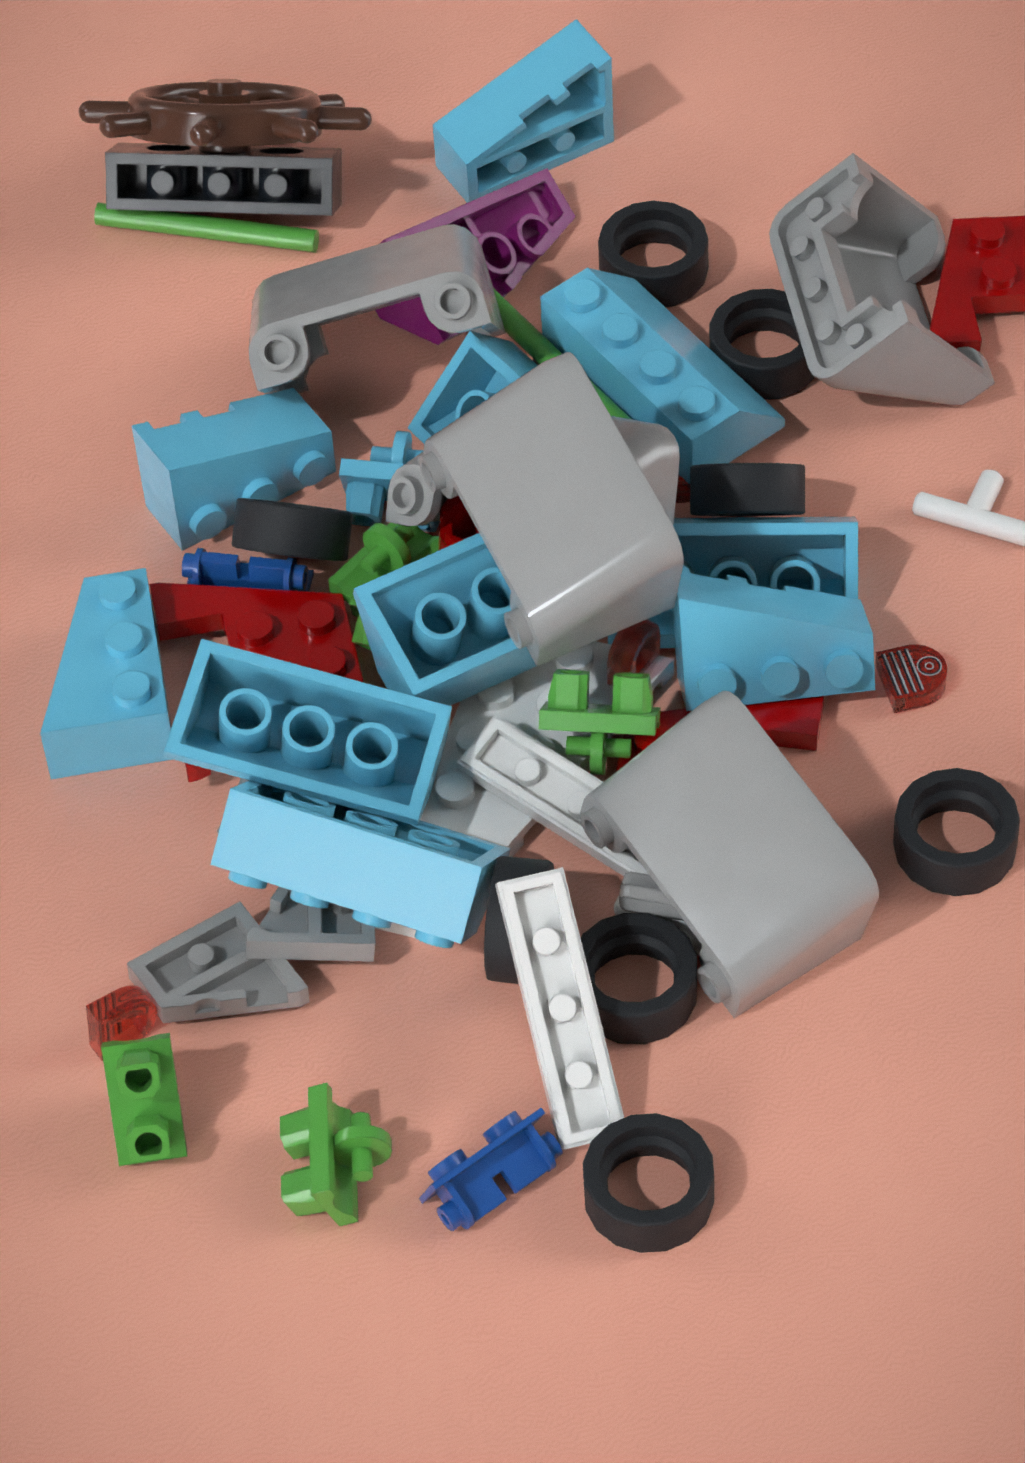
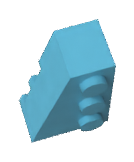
M577 19L433 124L436 167L468 203L546 168L551 170L614 142L612 58Z
M294 388L230 402L229 412L203 417L198 410L183 413L180 416V423L154 429L149 422L132 425L146 507L182 551L203 540L213 538L222 530L234 525L238 498L280 501L307 486L317 484L324 477L336 472L332 431Z
M683 567L675 606L672 608L677 678L686 711L694 710L701 703L723 690L730 691L736 695L744 705L875 690L873 632L861 599L784 586L783 590L748 584L747 579L727 575L726 580L691 574L689 568Z
M146 568L83 579L40 732L51 779L173 760L164 757V749L172 727Z

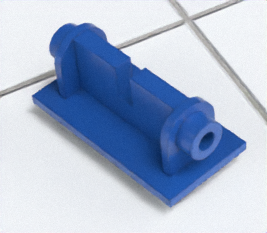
M197 548L195 554L185 553L182 561V576L188 578L187 584L309 592L314 576V570H308L307 565H298L296 558L288 557L287 560L250 556L249 563L239 562V555L206 552L204 548Z
M540 1108L524 1120L521 1119L516 1111H513L482 1134L488 1145L468 1158L463 1150L459 1149L428 1171L429 1176L434 1182L419 1197L421 1203H425L437 1194L443 1203L437 1208L438 1216L443 1224L450 1231H454L460 1226L464 1229H469L475 1222L507 1200L492 1179L499 1173L516 1194L546 1172L553 1170L556 1167L555 1159L563 1154L562 1148L550 1132H545L540 1136L533 1126L545 1114L544 1110Z

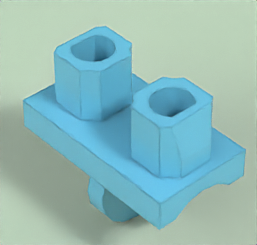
M397 431L392 447L372 446L370 461L341 458L339 477L346 493V511L353 513V525L371 527L374 523L382 522L384 502L387 501L392 476L397 469L424 451L412 449V435L410 432ZM440 521L429 522L418 527L424 532H436Z

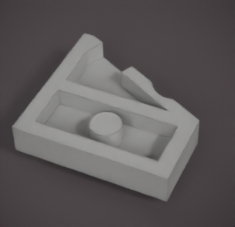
M278 887L271 897L270 910L258 927L252 925L247 933L246 959L286 958V960L374 962L376 945L375 927L356 921L352 918L354 910L329 903L328 908H315L295 902L290 898L291 890Z
M240 901L127 963L129 979L163 1023L301 1007L310 1002L308 986L286 958L246 959L247 933L252 925L258 927L259 924Z

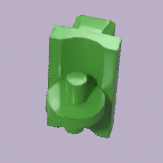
M374 523L363 533L364 547L328 579L330 592L341 593L344 601L349 603L355 587L437 552L439 536H432L421 530L418 526H405L395 523H389L386 526L382 523ZM350 605L352 615L358 618V609Z
M557 669L553 674L548 701L539 710L538 729L591 732V737L567 736L566 755L590 756V774L604 775L607 757H631V739L608 738V733L656 735V729L660 727L661 707H653L650 674L615 673L613 679L612 705L589 704L590 671Z
M170 1033L157 1034L138 1040L102 1042L101 1050L119 1166L186 1157L187 1144Z
M328 1083L308 1087V1107L280 1116V1138L284 1149L294 1160L310 1156V1166L284 1172L281 1176L282 1200L296 1216L326 1211L339 1226L359 1222L357 1181L365 1182L371 1180L373 1177V1167L384 1163L390 1158L392 1139L388 1132L371 1125V1116L368 1113H353L350 1109L340 1107L332 1101V1088Z

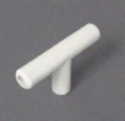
M995 470L982 471L967 504L922 491L914 499L912 507L914 515L1025 547V521L991 512L1004 483L1003 477Z

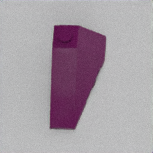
M548 168L390 236L381 243L443 225L455 224L464 227L477 237L484 253L493 288L504 298L521 281L522 276L548 250L576 216ZM421 297L375 310L380 319L436 345L466 333H449L438 329L429 321L424 311Z

